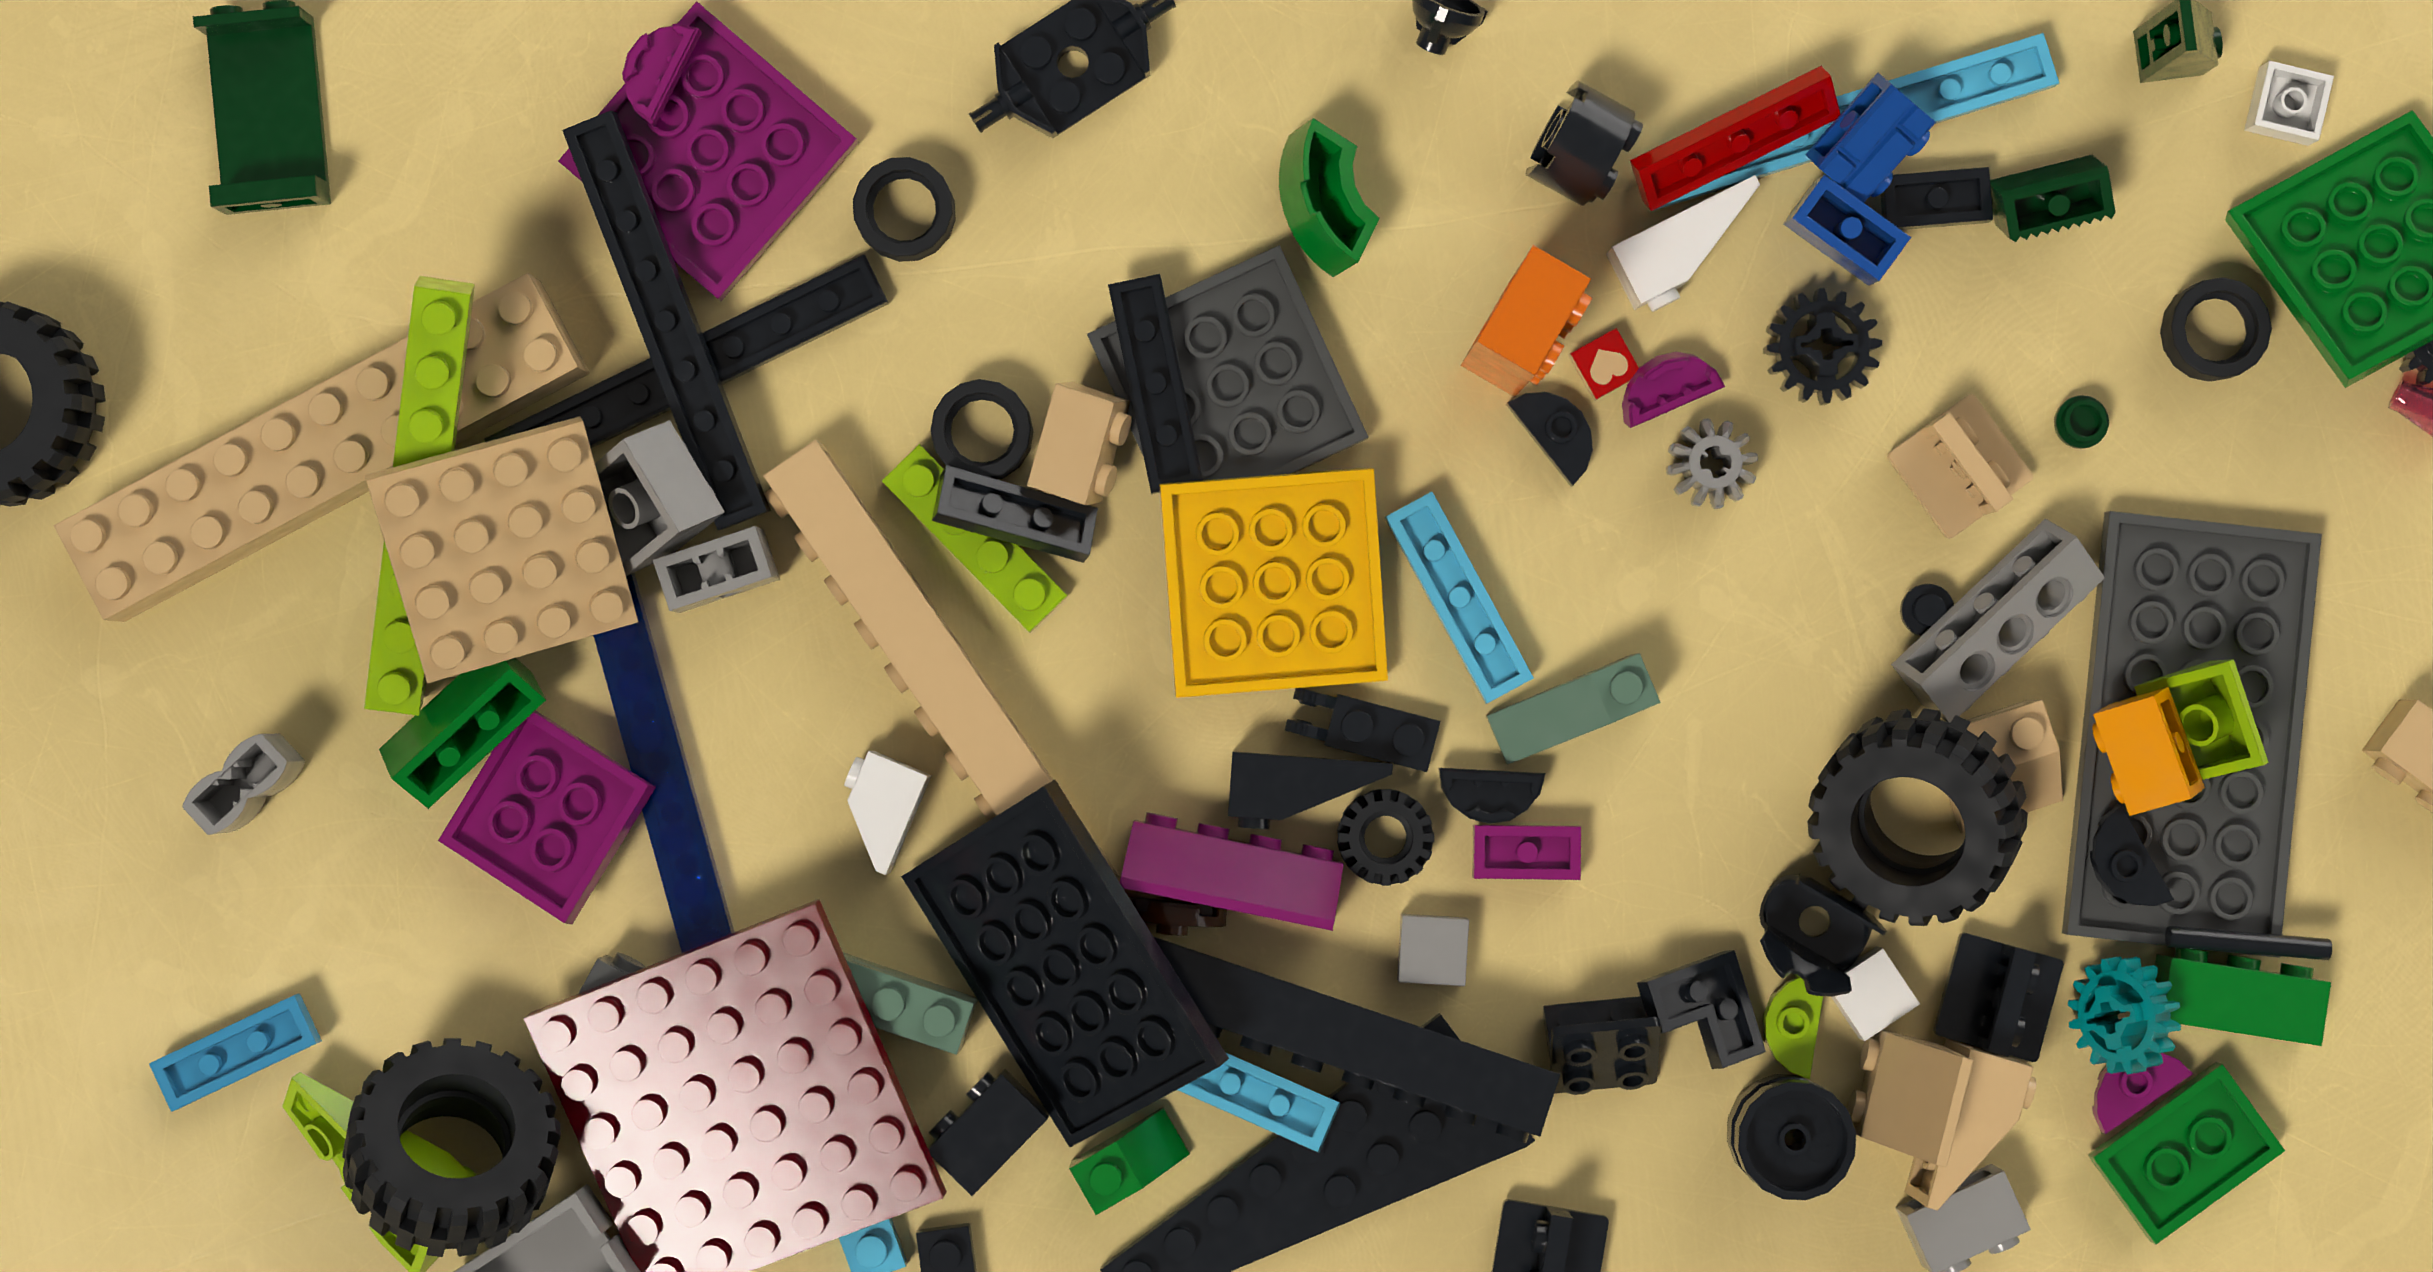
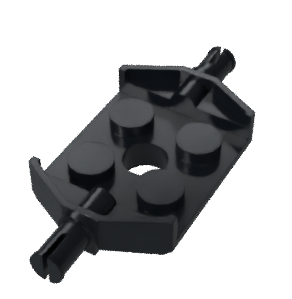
M1126 0L1069 1L1003 45H1000L999 42L994 45L998 93L994 95V99L972 113L970 112V118L980 133L1007 116L1009 120L1015 117L1051 138L1058 136L1150 76L1147 31L1151 29L1150 23L1172 8H1176L1175 2L1173 0H1145L1139 5L1137 3L1132 5V3ZM1079 51L1087 57L1089 64L1085 73L1079 77L1070 78L1059 71L1058 62L1066 52Z

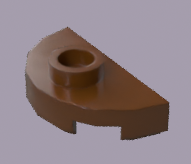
M1129 897L1143 921L1156 924V933L1188 936V926H1226L1227 909L1193 902Z

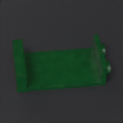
M267 1L262 4L263 10L243 11L242 7L234 5L216 6L210 8V15L193 16L194 28L207 36L221 182L220 185L209 186L210 206L226 215L331 204L314 18L300 6H295L293 1Z

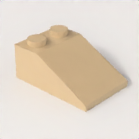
M1884 1029L1874 1035L1873 1039L1869 1038L1863 1044L1859 1066L1860 1069L1865 1070L1861 1089L1860 1091L1853 1090L1848 1102L1847 1110L1849 1111L1856 1134L1880 1145L1947 1168L1974 1060L1938 1043Z
M1946 1039L1944 1047L1974 1060L1947 1168L1914 1157L1904 1192L1925 1207L1938 1211L2019 1121L2022 1108L2028 1109L2036 1091V1078L2031 1077L2034 1067L2011 1057Z

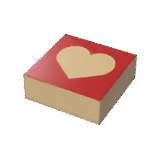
M1617 328L1568 355L1594 401L1628 383L1639 369Z

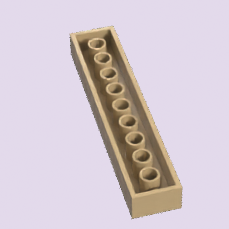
M529 273L475 300L472 304L455 445L590 374L542 282ZM408 337L53 525L102 619L126 622L369 492L365 475L393 468Z

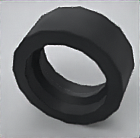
M911 157L889 158L873 166L859 181L853 198L854 221L863 239L881 256L898 262L919 261L936 253L949 239L956 220L955 200L944 177L929 163ZM897 179H911L922 183L930 190L935 200L936 214L931 227L923 235L913 240L899 241L888 237L879 229L874 219L873 205L877 194L886 184Z
M2223 277L2198 282L2177 294L2164 311L2160 328L2163 350L2173 366L2190 378L2207 382L2238 376L2256 365L2268 348L2272 331L2269 310L2259 294L2241 281ZM2220 299L2228 301L2237 308L2244 319L2246 330L2244 344L2235 355L2226 360L2212 361L2204 359L2194 352L2187 341L2185 331L2187 316L2194 306L2204 300Z
M982 379L960 383L946 393L934 410L931 425L934 449L945 465L997 480L1007 477L1022 465L1031 450L1034 432L1030 413L1018 395L999 382ZM978 400L992 401L1003 407L1011 417L1014 428L1012 443L1007 451L996 460L984 463L971 461L961 455L954 446L951 435L952 422L958 411L969 402Z

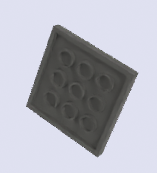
M1280 245L1165 298L1203 480L1296 473L1369 438ZM1116 321L1088 333L1087 336L1115 396L1131 401L1127 412L1132 418L1130 429L1143 455Z

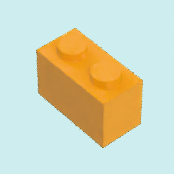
M2169 686L2109 704L2093 714L2095 722L2093 723L2092 730L2095 742L2102 753L2107 752L2114 772L2111 774L2113 792L2121 804L2125 803L2129 816L2192 799L2205 789Z

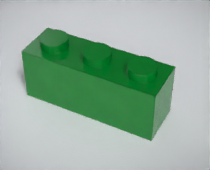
M517 658L459 674L420 710L419 716L415 715L379 748V751L391 779L429 809L542 705L546 698L533 673Z
M2175 948L2174 956L2156 954L2155 966L2158 968V973L2155 981L2157 983L2170 981L2172 987L2165 994L2168 1001L2180 1003L2179 1009L2170 1012L2171 1020L2182 1025L2322 1046L2331 982L2313 978L2314 968L2281 963L2279 973L2260 970L2261 960L2228 955L2227 965L2207 962V951Z

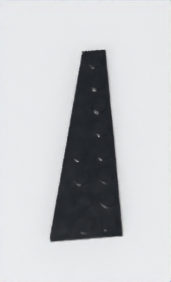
M1440 1013L1421 1026L1422 1028L1460 1040ZM1378 1081L1374 1082L1372 1090L1346 1082L1328 1096V1098L1341 1104L1320 1153L1280 1135L1274 1136L1102 1265L1100 1271L1231 1272L1526 1148L1535 1139L1529 1133L1527 1142L1523 1143L1497 1134L1495 1131L1498 1122L1477 1116L1475 1125L1444 1115L1447 1105L1426 1098L1423 1108L1392 1098L1395 1087Z

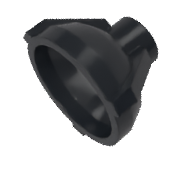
M1412 0L1413 12L1416 16V26L1420 30L1416 44L1428 52L1445 55L1449 44H1457L1483 24L1488 11L1472 0Z

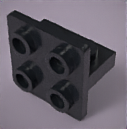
M1960 933L1936 1017L1934 1033L1944 1038L1979 1047L1991 1053L2036 1062L2040 1055L2064 966L2063 961L2055 957L1968 933Z
M1641 996L1543 1006L1550 1071L1560 1074L1555 1093L1567 1092L1572 1095H1581L1592 1090L1618 1087L1625 1090H1634L1657 1082L1661 1026L1658 1017L1647 1018Z
M1506 1199L1502 1205L1491 1272H1601L1609 1220L1605 1215Z

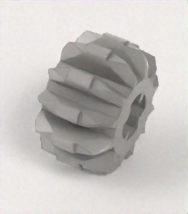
M1703 419L1700 421L1699 426L1700 436L1689 426L1680 431L1682 439L1688 447L1676 443L1669 446L1668 452L1672 456L1682 459V463H1674L1667 466L1666 473L1672 476L1683 473L1685 480L1678 483L1674 491L1677 495H1680L1693 487L1695 490L1691 497L1692 506H1701L1705 501L1707 493H1709L1710 504L1713 509H1720L1724 506V492L1735 502L1743 498L1742 489L1736 481L1749 485L1755 482L1756 476L1752 472L1742 469V465H1749L1758 461V455L1753 452L1741 455L1739 448L1747 444L1750 437L1747 433H1744L1733 441L1730 440L1729 437L1733 430V423L1730 421L1723 422L1715 435L1711 419ZM1705 450L1711 451L1713 459H1722L1723 468L1715 471L1718 478H1713L1710 469H1701L1700 460L1708 457Z

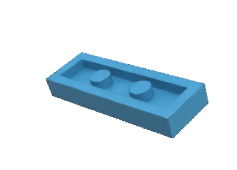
M299 993L149 1063L171 1112L320 1043L322 1040Z

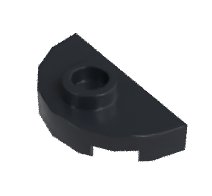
M1548 392L1525 393L1508 402L1506 406L1572 487L1587 470L1593 451L1591 429L1582 411L1566 398Z
M1438 768L1441 789L1451 806L1469 819L1489 824L1511 821L1528 810L1534 800L1540 795L1546 774Z
M2116 805L2100 819L2098 823L2099 828L2093 837V850L2090 851V861L2097 880L2109 894L2133 905L2157 906L2174 900L2122 806Z

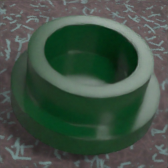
M2084 395L2075 396L2064 401L2057 409L2054 417V428L2059 439L2066 445L2076 449H2085L2098 444L2106 435L2109 426V418L2104 406L2095 398Z

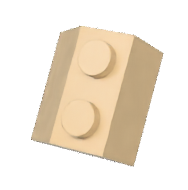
M2025 700L1968 719L1970 721V725L1967 728L1969 732L1979 737L1986 731L1997 741L1992 749L1998 757L2008 754L2015 764L2016 769L2011 776L2012 782L2018 780L2023 782L2027 797L2021 809L2030 812L2063 801L2060 750L2043 700ZM1949 798L1959 831L1963 834L1965 833L1962 816L1954 802Z

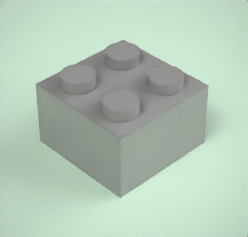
M670 420L622 439L595 463L626 576L654 564V559L675 553L725 512Z

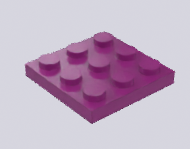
M535 710L493 749L438 841L561 922L573 924L656 787Z

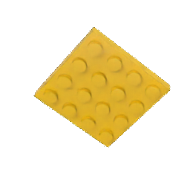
M1374 468L1160 484L1176 698L1388 681Z

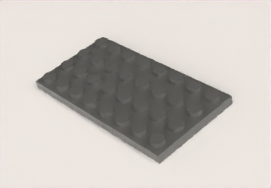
M2114 511L2104 512L2099 570L2105 579L2097 585L2062 934L2166 945L2165 934L2168 926L2282 935L2322 534ZM2234 659L2269 763L2204 779L2205 789L2192 799L2129 816L2125 803L2121 804L2113 792L2111 774L2114 772L2107 752L2102 753L2095 742L2092 730L2093 723L2095 722L2093 714L2109 704L2137 696L2134 686L2211 660ZM2116 805L2122 806L2174 900L2157 906L2133 905L2109 894L2097 880L2090 861V851L2093 850V837L2099 828L2098 823L2100 819ZM2258 955V956H2268V957H2277V958H2280V956Z

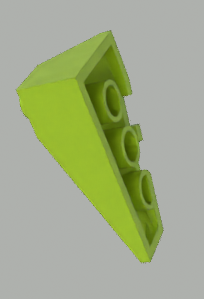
M299 1072L291 1078L282 1107L317 1156L325 1161L332 1159L335 1162L344 1181L343 1167L345 1159L342 1156L350 1111L354 1101ZM406 1130L400 1136V1142L407 1155L424 1170L447 1178L476 1176L473 1170L462 1166L450 1153ZM343 1185L341 1189L351 1202L353 1189ZM370 1227L378 1241L408 1272H426L438 1258L437 1256L426 1255L428 1247L414 1244L409 1251L395 1245L397 1235L388 1231L385 1236H381Z

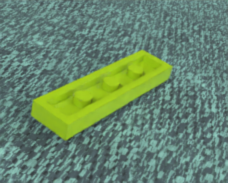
M919 444L882 482L1031 633L1068 595L1019 545L932 521L940 475L944 468Z

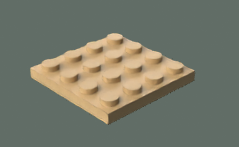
M580 416L365 475L427 683L638 623L584 422Z

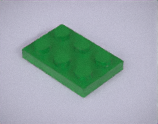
M2215 1062L2093 1150L2088 1156L2149 1241L2157 1245L2285 1152V1149L2224 1065Z

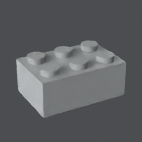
M586 1184L531 1220L519 1233H512L507 1236L506 1242L492 1249H487L454 1272L641 1271L630 1257L620 1233L610 1239L606 1230L613 1225V1222L590 1186Z

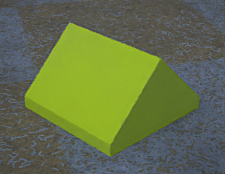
M2234 659L2211 660L2134 686L2137 696L2169 686L2202 780L2269 763Z

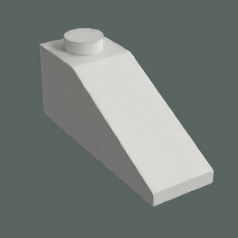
M1755 175L1611 247L1606 255L1634 310L1648 304L1651 311L1654 312L1680 298L1677 289L1682 287L1691 278L1759 187L1760 183Z

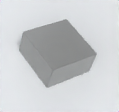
M1401 914L1397 969L1398 982L1465 986L1469 919L1467 917Z

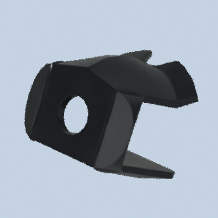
M1801 873L1781 877L1766 892L1759 913L1760 923L1765 932L1760 942L1768 961L1781 978H1785L1790 973L1801 977L1808 994L1833 997L1850 993L1852 991L1851 980L1843 971L1848 969L1862 953L1872 929L1882 935H1885L1887 930L1867 910H1861L1852 904L1850 900L1813 878L1801 876ZM1811 906L1822 907L1829 915L1830 923L1828 929L1818 936L1805 934L1799 926L1801 913Z

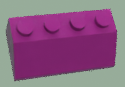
M1150 812L1146 813L1145 822L1133 821L1120 884L1123 888L1333 931L1344 865L1340 861L1332 860L1334 850L1303 844L1300 854L1281 850V839L1252 833L1249 843L1228 839L1230 829L1204 823L1198 824L1197 832L1176 828L1178 818Z

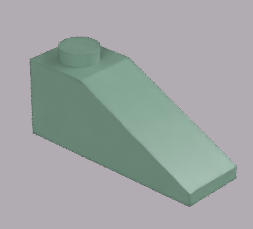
M1637 653L1510 705L1486 717L1508 765L1614 723L1661 702L1640 653Z

